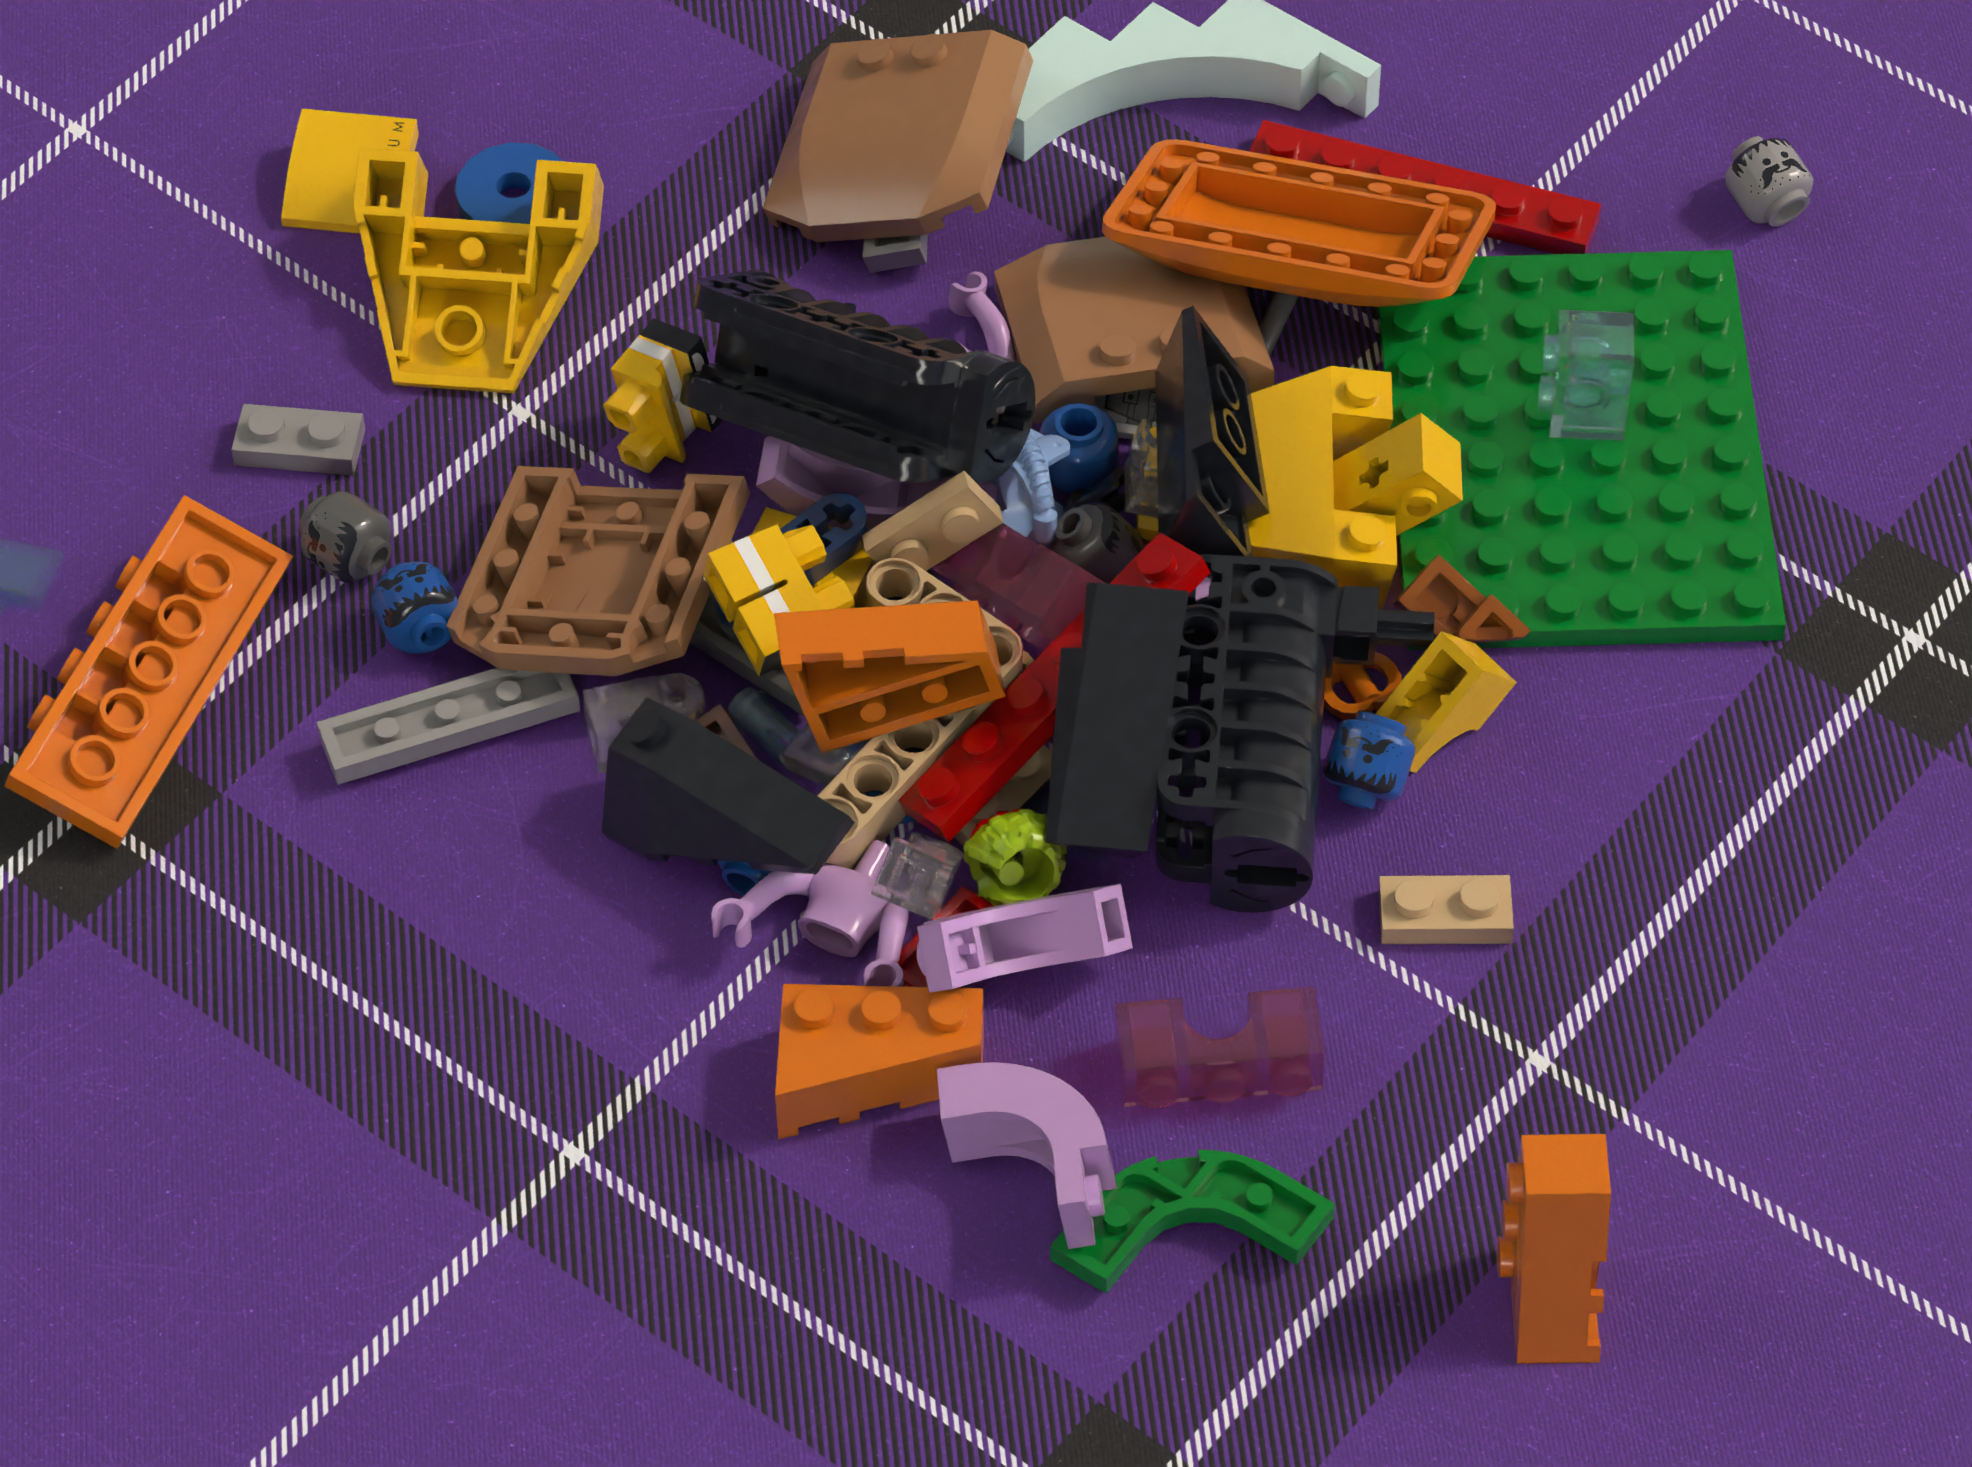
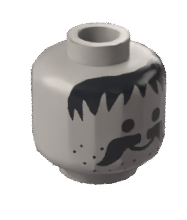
M1756 136L1744 141L1733 151V161L1726 171L1725 184L1744 214L1752 222L1769 223L1771 226L1784 225L1798 217L1810 203L1808 196L1812 191L1813 177L1793 146L1786 139L1770 138L1763 140L1762 137Z

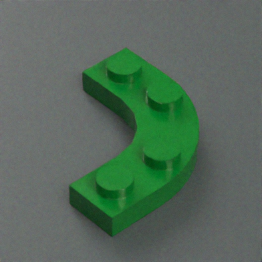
M1198 1150L1197 1157L1175 1158L1157 1162L1156 1156H1153L1115 1175L1117 1189L1102 1191L1105 1215L1093 1217L1096 1245L1068 1249L1063 1229L1050 1245V1261L1107 1294L1141 1250L1164 1230L1188 1222L1217 1223L1236 1230L1297 1266L1334 1219L1335 1203L1279 1170L1247 1156L1217 1150Z

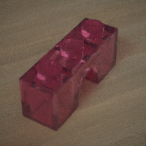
M1004 523L938 563L933 569L954 582L953 590L970 601L978 600L982 609L988 602L985 611L1012 628L1015 632L1022 622L1023 625L1018 635L1042 650H1045L1085 609L1087 583H1105L1078 565L1043 545H1038Z
M1314 987L1248 992L1247 1025L1240 1033L1225 1039H1211L1193 1031L1186 1022L1182 998L1115 1004V1045L1124 1107L1144 1105L1149 1108H1162L1177 1102L1200 1100L1230 1102L1240 1097L1269 1094L1290 1097L1303 1094L1306 1091L1322 1090L1325 1050Z

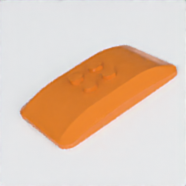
M1173 139L1157 142L1150 147L1104 214L1102 232L1105 237L1149 259L1197 277L1355 306H1401L1443 299L1456 292L1494 221L1496 203L1488 196L1473 191L1188 140Z

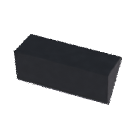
M1191 306L1182 310L1155 371L1158 533L1166 535L1198 555L1215 554L1253 557L1248 522L1269 514L1270 511L1249 379L1195 307Z
M1098 582L1087 583L1082 647L1061 648L1045 843L1123 858H1136L1147 852L1158 788V770L1161 769L1189 591Z

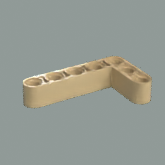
M903 558L881 560L872 566L867 574V607L970 601L913 562ZM890 597H902V598H904V599L895 601V600H888L887 598H890ZM981 608L997 647L999 663L1003 664L1000 668L1004 689L1006 690L1023 673V644L1020 636L1012 628ZM995 700L873 737L818 795L819 798L849 815L855 822L825 863L854 870L871 842L874 840L883 841L907 815L898 800ZM912 747L924 749V751L918 753H908L904 750ZM872 790L884 793L876 797L863 795V793Z

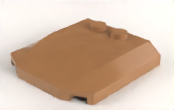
M994 30L831 43L812 62L763 206L770 224L780 228L782 222L799 228L804 238L815 242L927 235L944 228V216L970 205L975 214L987 210L1033 64V59L1027 45Z
M1107 237L1047 244L994 271V290L1002 316L1009 328L1016 361L1026 366L1034 381L1036 401L1033 419L1035 424L1043 423V420L1053 410L1065 405L1082 403L1095 406V396L1156 388L1155 371L1182 310L1191 306L1195 307L1247 376L1251 393L1274 386V368L1246 289L1242 285L1210 280L1172 269Z
M517 466L459 596L458 605L453 610L446 625L453 642L501 670L619 676L684 656L711 591L703 576L707 554L730 544L751 494L745 477L686 474L683 481V490L582 486L579 483L574 468Z

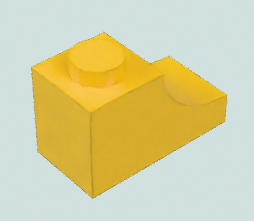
M1441 631L1377 711L1376 715L1397 721L1407 727L1404 736L1408 737L1415 746V756L1410 771L1417 773L1423 764L1446 743L1466 731H1478L1517 682L1475 643Z

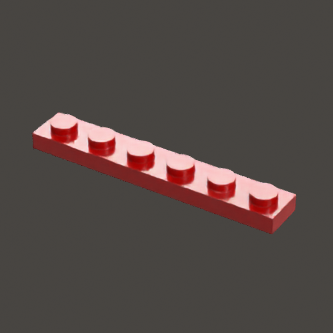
M1267 120L1262 121L1249 151L1484 194L1496 203L1495 218L1485 237L1553 254H1587L1600 221L1601 203Z
M1159 532L1109 584L1189 591L1190 594L1211 572L1202 556ZM1084 610L1005 690L1006 697L996 699L898 800L908 816L947 842H950L1054 735L1061 648L1082 647Z

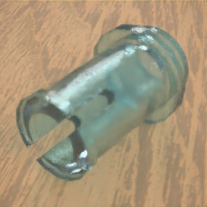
M753 687L745 688L729 704L727 714L741 734L746 732L773 756V759L779 765H785L798 756L780 740V737L789 744L793 743L800 750L805 747L808 738L807 734L802 729H798L772 705V697L765 690L756 691Z

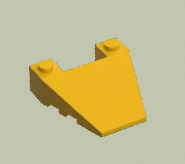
M359 148L353 209L365 253L364 258L373 288L377 315L394 385L514 394L598 244L604 184L597 165L592 163L537 160L530 224L424 217L428 172L419 152Z
M1329 366L1251 393L1270 511L1269 514L1248 522L1253 557L1292 559L1314 564L1334 575L1338 579V587H1344V585L1378 587V609H1383L1397 567L1396 516L1335 510L1333 461L1390 430L1393 421L1391 372ZM1156 426L1140 431L1137 437L1136 484L1139 483L1141 486L1142 498L1136 504V530L1143 539L1151 541L1158 534Z

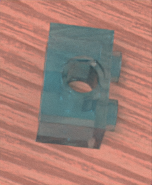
M1559 310L1556 335L1545 334L1543 372H1552V375H1540L1538 412H1550L1549 437L1624 440L1634 363V313Z

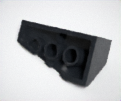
M648 697L644 699L608 747L602 833L608 839L648 860L667 862L669 856L693 858L699 865L716 866L718 860L747 862L752 869L816 875L855 823L849 815L691 718Z

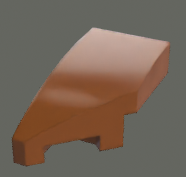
M1439 554L1427 563L1392 603L1399 610L1435 612L1434 640L1441 631L1473 643L1518 640L1524 638L1531 631L1492 594L1484 597Z

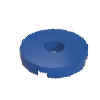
M509 142L484 149L471 157L457 175L455 198L461 219L530 224L537 160L564 161L553 151L532 143ZM512 188H521L528 191L523 196L517 198H507L501 195L504 191Z

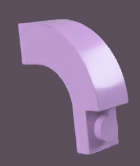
M1121 884L979 909L924 922V925L917 926L919 936L917 961L920 970L926 976L929 993L954 989L1009 973L1105 957L1133 948Z
M999 1062L973 1063L937 1069L940 1117L952 1163L1008 1155L1019 1156L1040 1163L1055 1176L1057 1203L1068 1249L1096 1245L1093 1217L1105 1215L1102 1191L1117 1189L1104 1129L1095 1110L1084 1096L1071 1085L1047 1072L1017 1064Z

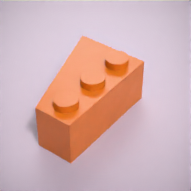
M978 600L774 613L781 665L821 753L1006 697L997 647Z
M783 984L775 1088L778 1140L799 1135L798 1127L838 1118L839 1124L859 1120L861 1111L897 1102L900 1109L938 1100L937 1069L983 1063V989L954 988L929 993L928 987Z
M1606 1134L1521 1135L1518 1162L1506 1164L1507 1200H1502V1236L1497 1237L1498 1277L1510 1278L1517 1364L1600 1363L1601 1344L1598 1334L1597 1313H1603L1604 1291L1603 1289H1596L1600 1262H1607L1611 1204Z

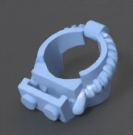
M1030 429L1026 443L1016 461L1002 476L991 481V483L998 488L996 503L1003 510L1001 511L1003 523L999 525L1003 532L1017 544L1026 546L1035 553L1046 551L1051 546V542L1057 538L1055 529L1058 520L1063 515V506L1053 498L1048 467L1070 455V443L1059 435L1044 436Z

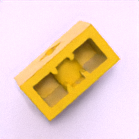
M1422 413L1412 417L1333 461L1334 509L1396 516V536L1463 501L1460 442Z

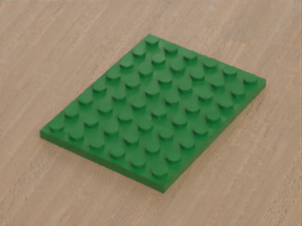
M1732 250L1475 256L1453 295L1443 299L1415 304L1376 307L1382 371L1391 372L1393 421L1390 430L1422 413L1460 442L1463 501L1397 536L1402 592L1427 563L1439 554L1484 597L1492 594L1531 630L1524 638L1518 640L1475 643L1480 648L1779 641L1784 639L1786 621ZM1407 647V650H1427V649H1428V648H1423V647Z

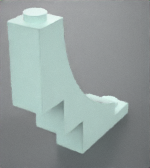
M1227 0L1200 27L1152 2L1111 41L1064 16L1028 49L1032 56L1033 64L1006 152L1025 162L1054 139L1094 118L1140 104L1178 98H1236L1271 103L1300 111L1319 93L1328 98L1333 104L1344 107L1365 119L1379 104L1381 64L1264 0Z

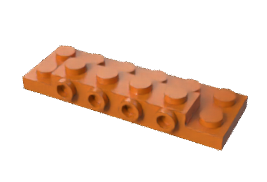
M184 495L145 558L141 560L133 555L125 566L115 585L116 589L123 592L115 606L104 601L86 631L87 635L94 638L87 651L83 652L75 647L57 677V681L65 685L57 699L55 700L45 695L39 703L27 726L35 734L8 775L4 787L118 849L289 567L293 555Z

